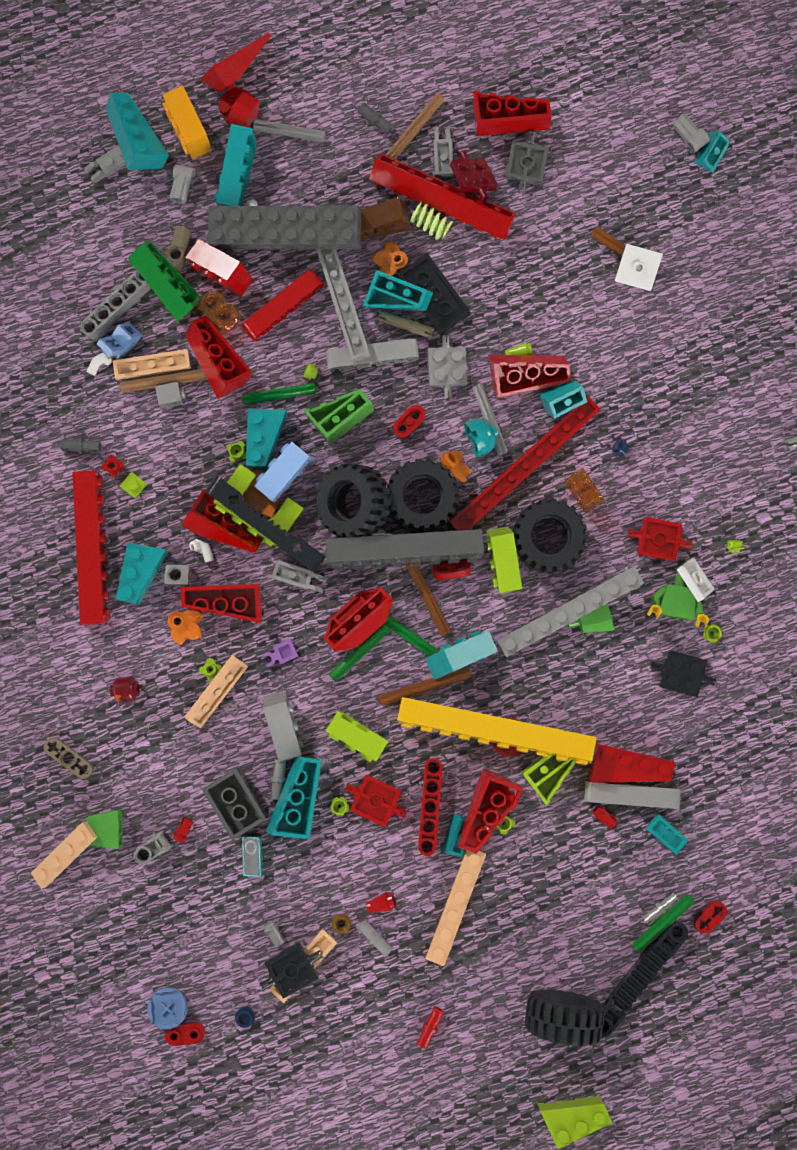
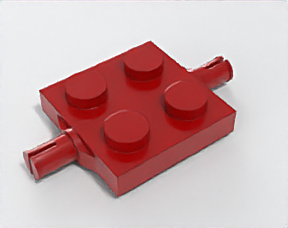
M644 517L639 531L631 529L627 531V537L638 539L637 555L675 562L680 547L691 550V545H693L692 541L682 540V524Z
M367 774L358 788L347 783L344 791L354 794V802L350 811L384 827L393 814L405 818L404 814H407V811L397 806L401 790Z

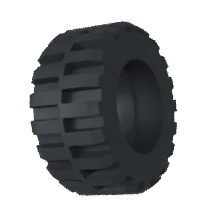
M421 458L415 459V462L408 461L403 467H398L395 474L390 477L387 488L390 489L391 493L389 494L391 505H389L388 510H390L391 517L398 523V526L407 529L411 533H430L442 529L451 521L459 503V487H457V481L455 477H452L451 471L448 468L442 467L443 464L439 462L436 464L431 459L421 461ZM416 480H428L434 483L440 491L441 498L438 507L428 514L415 513L405 503V491Z
M340 464L338 467L332 468L330 470L331 473L324 475V481H320L318 486L320 488L319 492H316V498L318 499L315 504L316 509L319 510V513H317L319 520H323L322 525L333 535L342 538L366 537L380 530L379 526L385 524V517L389 516L390 513L388 507L391 505V499H389V494L391 493L390 489L386 488L387 482L385 478H380L381 474L369 466ZM355 484L361 493V506L356 516L351 518L346 510L345 499L349 489Z
M553 498L550 500L542 499L530 504L519 515L512 532L514 533L516 551L520 557L519 560L528 565L527 568L535 569L538 573L554 574L572 566L581 557L586 548L585 542L588 540V535L585 532L587 526L583 524L582 515L576 513V508L573 505L569 507L567 502L563 500L558 502L557 499ZM552 519L564 527L567 534V542L558 553L545 554L533 544L532 530L539 521Z
M539 989V991L534 990L527 997L524 1025L531 1035L548 1040L549 1042L571 1046H592L597 1044L602 1038L605 1010L602 1003L598 1000L582 994L562 990Z

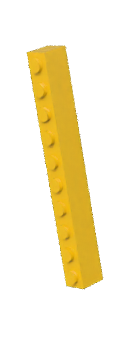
M402 697L397 718L398 722L402 723L401 726L412 729L413 726L421 727L420 730L431 733L432 730L440 731L439 734L451 737V734L459 735L458 738L470 741V738L478 739V743L481 744L497 743V747L500 748L517 747L516 750L520 752L536 751V755L548 757V754L555 755L556 759L567 761L568 758L576 760L575 763L581 765L592 763L597 738Z

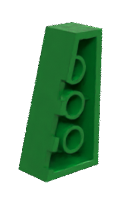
M149 239L128 257L130 264L141 274L177 322L191 311L201 299V296Z

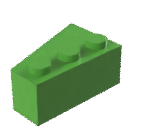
M361 389L337 397L338 399L334 401L324 402L321 406L313 409L308 408L304 410L308 420L329 445H332L374 412L372 402Z

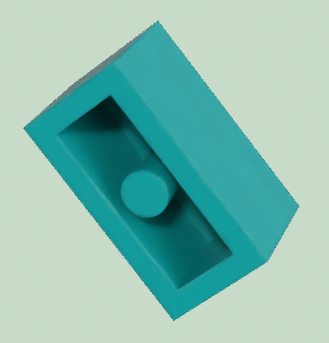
M574 379L540 395L545 412L554 419L587 402L583 386Z

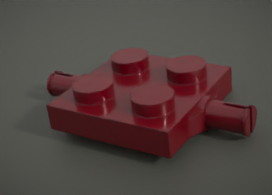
M462 150L458 154L461 159L451 160L450 167L462 192L477 193L481 201L486 202L489 199L486 191H496L498 184L485 158L470 159L466 151Z

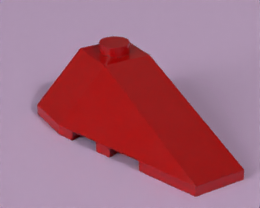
M265 34L212 66L201 77L202 82L219 93L225 89L228 92L235 88V82L240 79L271 37V34Z
M203 489L181 525L199 536L256 553L263 539L258 534L254 536L248 532V527L245 524L238 525L231 520L232 515L229 513L222 514L215 509L216 504L213 502L215 499Z
M483 768L475 787L458 847L477 853L492 836L491 833L496 827L503 823L506 815L517 806L524 789L523 786L501 774Z

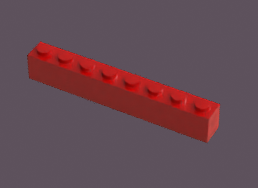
M382 153L375 158L369 180L373 181L377 186H385L395 194L407 196L411 201H418L424 205L428 204L427 208H434L448 217L452 216L462 224H470L476 230L490 233L496 239L505 240L516 213L490 201L482 202L480 197L472 193L462 192L460 188Z
M96 470L72 472L80 625L108 624L107 620L110 619V609L107 608L106 600H109V590L106 589L105 581H108V571L105 570L104 562H107V552L104 551L103 543H106V533L103 532L102 524H105V515L101 509V506H104V496L100 490V487H103V477Z

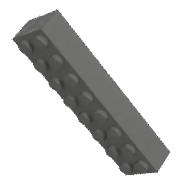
M358 205L209 206L208 245L216 249H361L362 211Z
M482 529L326 539L327 563L330 569L333 568V571H344V568L352 567V570H362L364 566L380 569L383 568V565L397 568L402 567V564L409 563L410 566H420L421 563L429 562V565H439L443 561H448V564H457L459 560L465 559L467 562L475 563L479 562L478 559H482L484 553Z

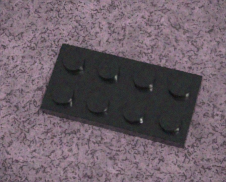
M428 253L397 274L399 279L433 292L428 308L423 313L440 336L471 315V311Z

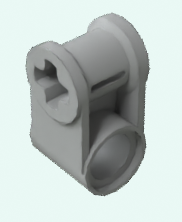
M162 830L135 850L134 859L139 864H146L172 848L173 844L168 842L164 836V830ZM142 849L148 851V859H142L140 857V851Z

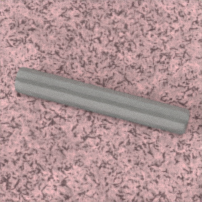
M255 119L253 122V130L317 142H324L326 136L325 131L258 119Z
M483 384L475 385L473 391L484 420L488 421L491 426H495L498 432L495 449L498 455H503L508 450Z

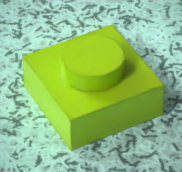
M131 472L120 487L136 499L147 484Z

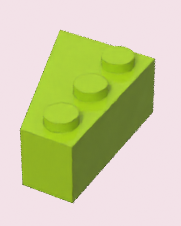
M508 526L486 530V546L491 556L489 564L490 569L494 571V577H492L493 587L497 588L499 593L522 589L514 533Z

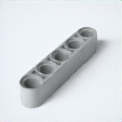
M137 270L81 322V331L87 338L91 340L99 338L151 289L148 283L142 280L143 277ZM131 288H136L134 293H128ZM117 301H122L120 306H115ZM103 314H109L106 319H101ZM95 326L92 332H87L89 327Z
M416 339L367 344L371 357L352 362L348 347L326 351L327 366L330 372H335L337 369L339 371L350 370L353 367H372L374 364L381 366L388 365L390 362L396 364L409 362L412 359L413 361L419 360Z
M585 781L584 801L680 809L681 789L644 785L632 786L618 783L610 784L605 782L590 783Z

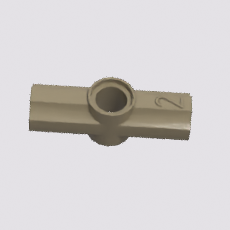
M181 226L175 227L171 245L167 250V260L180 274L186 262V253L192 235L191 230ZM175 254H181V256L178 259H173V256Z

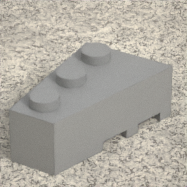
M286 690L264 696L263 710L279 762L302 756L304 743L302 737H298L297 719L293 718L292 712H294L292 702L288 699Z

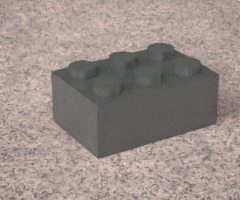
M239 767L202 789L232 840L269 817Z

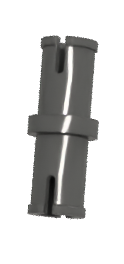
M366 103L359 107L358 113L370 121V125L376 126L386 135L391 132L394 125L384 119L380 112H375Z
M83 438L78 440L62 439L61 449L62 451H78L80 454L84 452L100 453L102 443L100 440L88 441Z

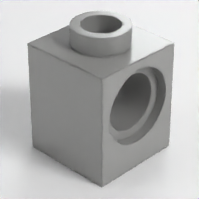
M178 382L155 386L158 404L162 409L184 405L183 399L186 398L185 389Z
M166 565L162 571V580L168 586H191L192 567L189 565ZM175 571L181 572V577L178 580H173L172 578Z

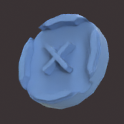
M167 987L160 989L154 993L148 1003L147 1012L149 1019L160 1029L175 1028L184 1021L188 1011V1003L180 990Z

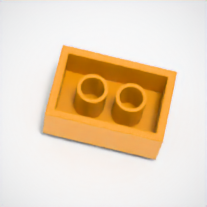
M180 86L163 94L165 102L162 105L185 154H189L193 160L211 152L212 149L207 134L184 87Z

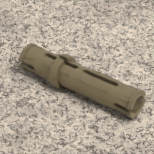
M384 310L380 311V318H378V322H383L410 331L413 335L419 334L429 339L432 338L433 331L435 330V327L419 323V320L413 321Z

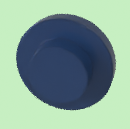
M618 440L613 445L612 450L615 457L619 456L621 458L627 453L629 444H627L626 440Z
M249 1007L240 1008L235 1015L237 1025L242 1028L250 1027L255 1021L254 1011Z

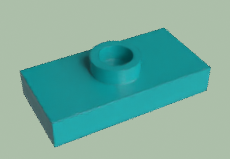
M658 813L645 828L675 855L689 841Z

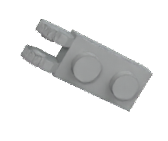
M434 127L435 177L453 178L454 173L450 167L451 160H453L450 127L445 129L446 139H439V129Z
M119 145L85 167L84 170L87 174L92 173L99 167L102 169L91 176L92 182L97 183L126 165Z
M277 560L271 576L272 579L322 594L324 589L319 586L310 585L311 580L314 578L321 582H327L328 579L308 569Z

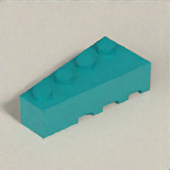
M231 124L222 174L219 177V190L216 191L214 198L217 206L243 205L257 149V142L252 128Z

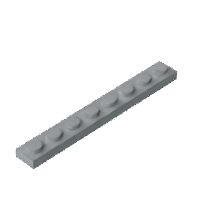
M317 249L352 362L371 357L337 250Z
M634 566L497 641L505 656L509 657L643 585L644 582Z

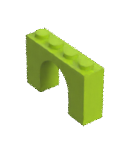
M240 464L227 483L244 495L256 478V475ZM237 496L235 498H229L231 501L230 505H233L234 503L237 505L239 504ZM287 498L277 514L267 520V522L273 520V527L279 524V531L281 532L285 529L287 533L304 508L290 498ZM217 500L213 501L216 504L215 509L222 514L227 512L232 515L231 520L238 525L245 524L248 527V532L254 536H257V534L264 538L263 542L268 546L272 547L275 545Z

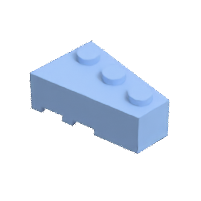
M293 442L285 444L280 451L282 454L277 459L274 458L269 463L267 472L265 474L261 473L256 479L255 487L273 502H276L286 492L297 476L300 477L303 474L302 470L308 463L312 464L314 462L308 454Z

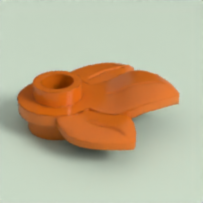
M386 242L384 250H380L372 256L373 262L381 267L380 272L394 276L397 270L404 269L408 263L407 255L400 251L399 246L393 242ZM401 257V260L396 262V259Z
M457 450L444 453L441 456L443 466L448 468L457 480L466 482V476L471 474L472 470L462 462L463 454Z
M192 609L186 610L183 613L179 611L172 612L168 616L167 623L171 628V638L173 641L182 645L186 638L191 640L200 639L202 635L197 623L202 620L203 615ZM177 617L181 619L178 625L174 624V619Z

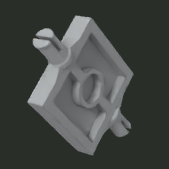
M449 335L442 336V347L428 348L429 387L444 388V399H452V388L467 385L466 349L450 346Z

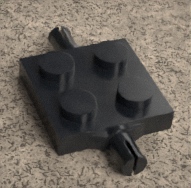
M668 650L667 658L663 664L652 661V665H650V669L661 671L659 687L697 698L703 683L714 686L715 683L708 680L716 682V678L705 676L708 660Z
M298 942L269 958L264 963L269 971L270 978L259 983L260 987H262L261 989L264 991L274 985L284 999L318 980L319 976L314 969V962L323 958L321 950L309 955L304 950L301 942Z

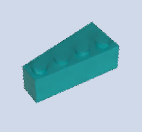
M110 93L106 111L127 169H162L169 154L129 93Z
M306 756L295 757L265 832L273 836L310 838L322 760Z

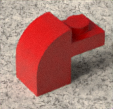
M243 92L233 104L228 115L227 124L230 127L231 124L250 128L251 122L258 116L260 101Z

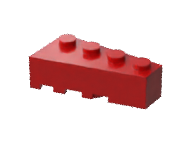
M473 90L472 104L476 136L550 129L552 118L550 100L530 97L520 99L516 98L515 95L504 97L490 92L487 95Z
M206 315L192 321L185 337L217 399L245 386L253 373Z
M488 355L492 386L497 398L571 382L570 364L564 356Z
M261 583L180 587L181 607L257 623L262 622Z
M596 743L587 781L590 783L671 781L675 762Z

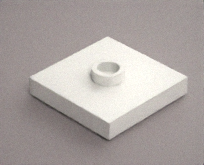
M626 244L615 281L651 291L663 254Z
M695 558L688 560L677 569L698 602L706 598L714 590V587Z

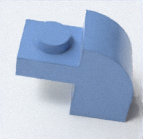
M130 322L123 323L116 327L111 336L100 338L97 345L105 355L109 357L114 356L119 360L138 343L142 334Z

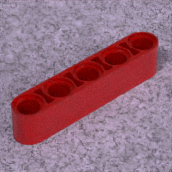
M312 269L306 271L242 324L243 330L254 342L258 341L260 336L263 337L273 329V325H278L283 321L289 312H294L302 305L303 301L306 302L316 294V290H321L324 283Z
M437 758L428 759L424 765L418 848L424 856L432 855L436 850L443 769L441 762ZM430 762H437L439 764L436 772L428 770ZM430 781L437 783V789L433 792L426 789V785ZM428 801H433L436 804L433 811L425 809V804ZM426 821L434 823V828L431 831H426L423 828V824ZM430 841L432 848L429 851L423 850L421 847L423 842Z

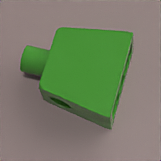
M608 604L567 625L568 628L579 626L581 634L615 630Z
M122 809L87 817L86 821L98 836L90 846L112 849L123 847Z

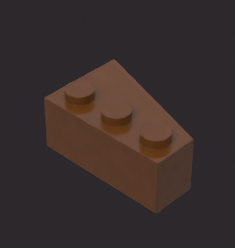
M400 197L361 209V241L414 230L413 223L410 222V208Z

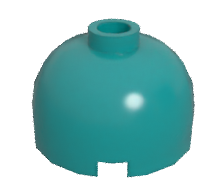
M480 418L465 422V434L472 446L475 447L472 449L474 455L479 458L490 453L496 445V437L498 436L496 427L491 426L488 421Z

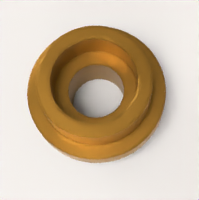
M343 913L335 915L332 919L333 930L338 934L348 932L351 928L349 916ZM338 921H345V926L340 927Z

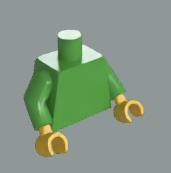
M676 575L674 585L667 584L659 588L651 597L648 616L653 612L656 615V619L660 615L686 621H694L696 618V627H699L700 622H703L705 627H707L709 618L704 613L701 601L698 602L690 589L686 587V583L681 575Z

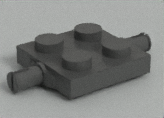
M532 131L528 132L527 141H512L505 179L520 182L518 189L520 194L521 190L522 194L526 193L527 184L542 185L549 147L534 143L536 136L534 131L533 135Z

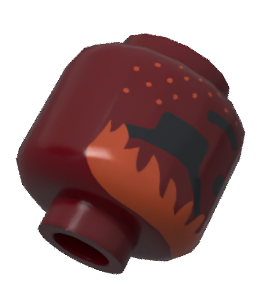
M133 677L116 678L113 685H110L111 697L114 696L118 703L133 702L140 695L139 682L135 681Z

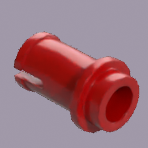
M597 805L592 812L594 818H598L609 829H612L618 821L617 818L605 810V806Z
M183 816L177 831L173 832V839L180 843H184L185 840L187 841V835L194 821Z

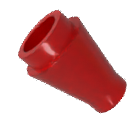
M385 892L367 901L366 908L368 913L387 912L396 908L393 893Z

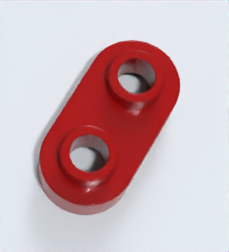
M419 405L409 407L394 423V434L401 439L409 437L424 421V409ZM418 413L419 418L414 419L412 415ZM404 426L406 431L400 432L399 428Z
M466 559L459 560L457 564H448V561L433 566L434 578L441 581L463 578L471 573V564Z
M199 1022L181 1023L175 1028L166 1030L165 1040L171 1046L198 1044L205 1036V1027ZM196 1031L198 1036H192L191 1032ZM176 1033L178 1038L174 1039L171 1034Z

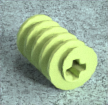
M420 202L412 214L410 222L414 223L417 220V227L424 224V232L430 229V236L436 233V240L441 237L443 239L453 221L446 224V216L440 220V212L434 216V208L427 211L428 204L421 207Z

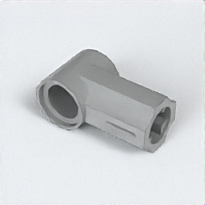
M686 114L679 117L672 126L683 138L685 147H689L692 154L709 142V136L702 128L698 129Z
M178 164L174 166L173 185L170 194L171 201L178 204H186L190 185L194 183L192 179L196 174L195 168Z

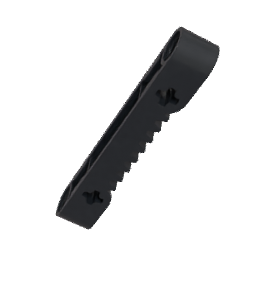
M216 475L205 489V492L313 573H315L326 558L303 539H292V534L285 536L286 530L284 529L280 532L279 524L273 527L274 521L267 522V515L261 518V511L259 510L255 513L254 505L248 508L249 502H244L243 495ZM237 496L239 504L237 505L234 503L233 505H230L231 501L229 498H235ZM297 543H300V544H301L300 549H301L302 551H301V552L296 551V552L294 553V552L292 551V550H293V546H291V545H292V544H295V545H296Z
M674 921L648 945L603 1002L606 1026L603 1028L602 1037H609L627 1015L628 1010L631 1009L632 1004L637 1001V997L642 995V991L646 990L647 985L652 982V978L657 976V972L661 971L662 966L667 963V960L672 958L687 939L688 929L681 921ZM680 926V932L677 935H673V928Z

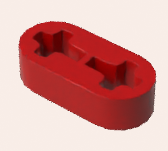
M720 901L709 903L695 917V929L703 934L711 932L727 915L726 906ZM714 906H721V914L715 913L711 917V915L715 912V910L713 909ZM708 918H710L706 922V928H699L701 926L700 920L706 921Z

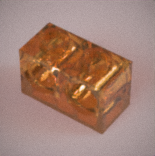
M210 289L195 306L203 316L206 315L219 331L226 335L240 320L239 311L232 304L228 305L225 303L226 299L218 291L215 293ZM211 302L217 303L213 308L208 307ZM225 314L231 315L228 320H222V316Z
M581 468L564 481L584 513L604 500L584 468Z

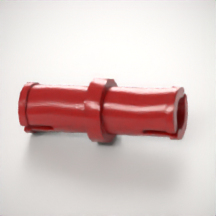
M434 1006L428 1020L423 1023V1030L416 1042L421 1048L427 1049L433 1035L438 1032V1025L445 1013L443 1009Z

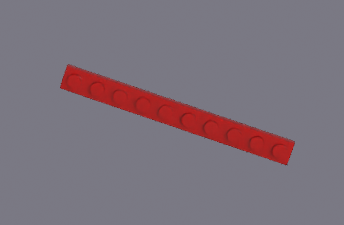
M587 396L586 403L574 408L456 515L449 522L456 531L470 530L601 410L598 405Z

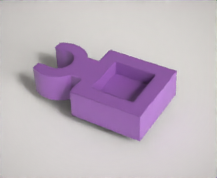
M291 639L273 646L275 652H266L262 655L263 658L270 656L272 659L270 663L266 664L267 667L273 666L277 660H279L280 664L299 657Z

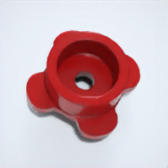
M109 455L108 460L101 465V469L109 472L111 477H116L121 469L124 468V462L118 461L114 455Z

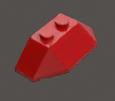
M382 587L359 592L330 618L323 639L335 652L358 647L386 622L393 602L392 597Z

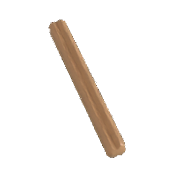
M440 93L434 95L386 153V156L395 160L444 102V97Z
M199 369L120 382V390L122 393L152 389L155 386L174 382L184 384L208 379L203 370Z

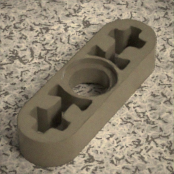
M49 738L45 741L44 751L78 778L86 779L92 776L94 772L93 764L59 738ZM56 742V747L59 750H63V747L65 748V750L61 752L59 757L57 755L60 752H58L57 750H50V743ZM68 752L74 755V761L71 764L66 763L64 760V756ZM79 759L81 760L78 763L79 765L88 766V774H81L82 769L78 766H76L75 769L72 768L74 765L77 764Z

